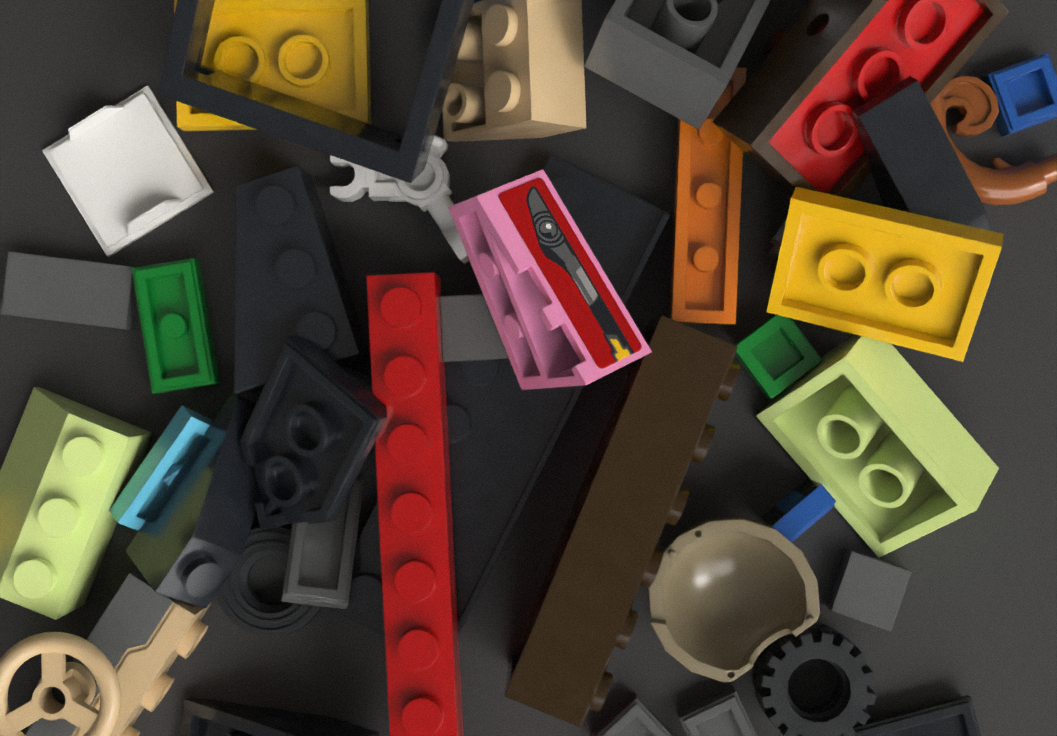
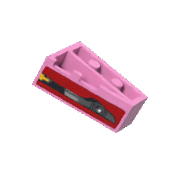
M543 169L448 207L521 390L588 385L652 352Z

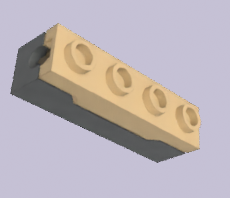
M139 569L128 574L87 638L89 642L97 646L107 656L117 673L120 683L121 708L117 723L110 736L140 735V731L132 727L144 708L152 712L159 705L174 682V678L166 674L178 655L187 659L208 629V626L200 620L208 610L211 602L207 608H203L156 593ZM74 658V660L72 661L85 666L81 661H79L76 658ZM95 680L96 692L90 706L99 710L100 693ZM55 688L52 692L54 699L61 704H65L63 692ZM41 718L31 725L25 735L83 736L87 732L65 719L46 720Z

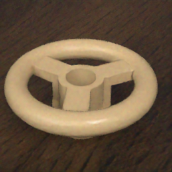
M44 632L19 641L0 658V736H26L21 730L41 718L46 720L65 719L87 732L83 736L111 735L120 713L121 688L113 665L97 646L74 634ZM41 654L42 677L33 692L32 700L10 712L8 690L14 673L25 661ZM66 654L78 659L85 666L76 662H66ZM95 680L100 693L99 710L90 706L96 692ZM53 687L63 692L65 704H61L54 699L52 694Z

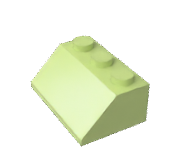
M855 334L827 352L822 357L823 361L784 389L756 415L808 477L825 487L836 500L834 507L879 558L976 511L999 470V467L892 344Z
M41 387L33 388L0 470V598L54 620L85 604L117 525V521L109 510L141 465L153 435L152 432Z

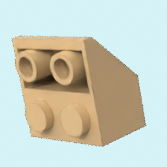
M482 0L473 4L442 108L445 141L544 138L586 128L582 0Z

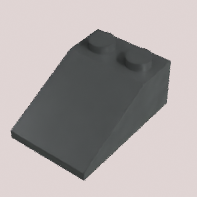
M616 0L602 24L584 67L689 125L700 129L726 88L770 0Z

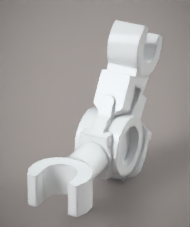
M434 136L425 169L412 183L330 155V162L334 166L353 167L355 171L354 180L348 186L330 187V195L335 199L343 202H353L360 199L366 192H369V197L373 201L408 202L419 206L423 212L428 210L458 258L464 264L470 262L448 209L454 203L449 197L452 194L449 189L450 174L446 164L440 159L448 148V144L444 139Z

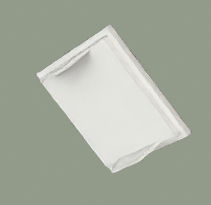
M148 85L115 106L106 105L70 127L68 135L42 150L107 257L112 256L214 193Z

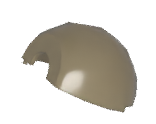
M739 515L701 520L674 538L664 548L659 571L654 582L648 588L651 611L650 623L665 651L691 672L721 682H733L753 668L756 658L768 645L788 634H794L795 637L815 624L820 615L818 580L803 552L771 525Z

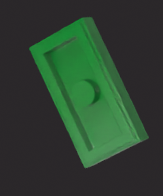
M190 258L131 268L152 394L220 383L200 260Z

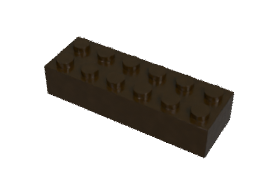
M662 315L650 319L643 338L652 352L633 361L508 663L505 697L580 728L589 708L599 712L605 702L613 677L612 673L606 671L614 647L624 650L630 641L638 618V612L632 610L640 584L649 588L656 578L664 555V550L657 548L659 537L665 523L675 526L684 510L689 495V488L682 486V481L691 460L699 464L703 461L715 432V426L707 424L716 399L726 401L729 398L741 368L740 364L732 361L738 346Z

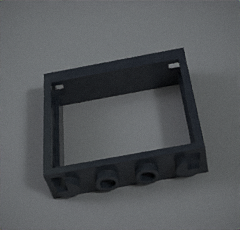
M177 0L158 95L408 183H412L424 171L474 0H442L404 135L201 65L215 0Z

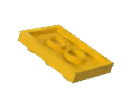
M174 0V14L177 5V0ZM215 0L201 65L372 125L368 0ZM176 101L177 127L183 131L257 130Z
M796 187L789 205L766 312L963 362L1002 249L1004 234Z

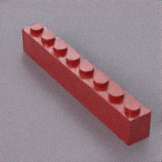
M434 272L366 276L372 394L386 405L387 419L375 440L390 736H464L446 377L442 349L441 279Z

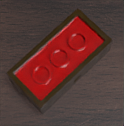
M814 0L714 119L713 123L789 196L792 197L795 188L800 187L849 198L871 172L852 111L909 76L918 80L929 103H931L1008 15L1009 11L1000 0Z

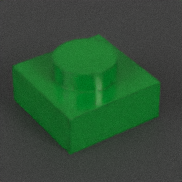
M775 314L734 344L738 346L735 353L736 358L769 399L775 397L823 361L791 318Z

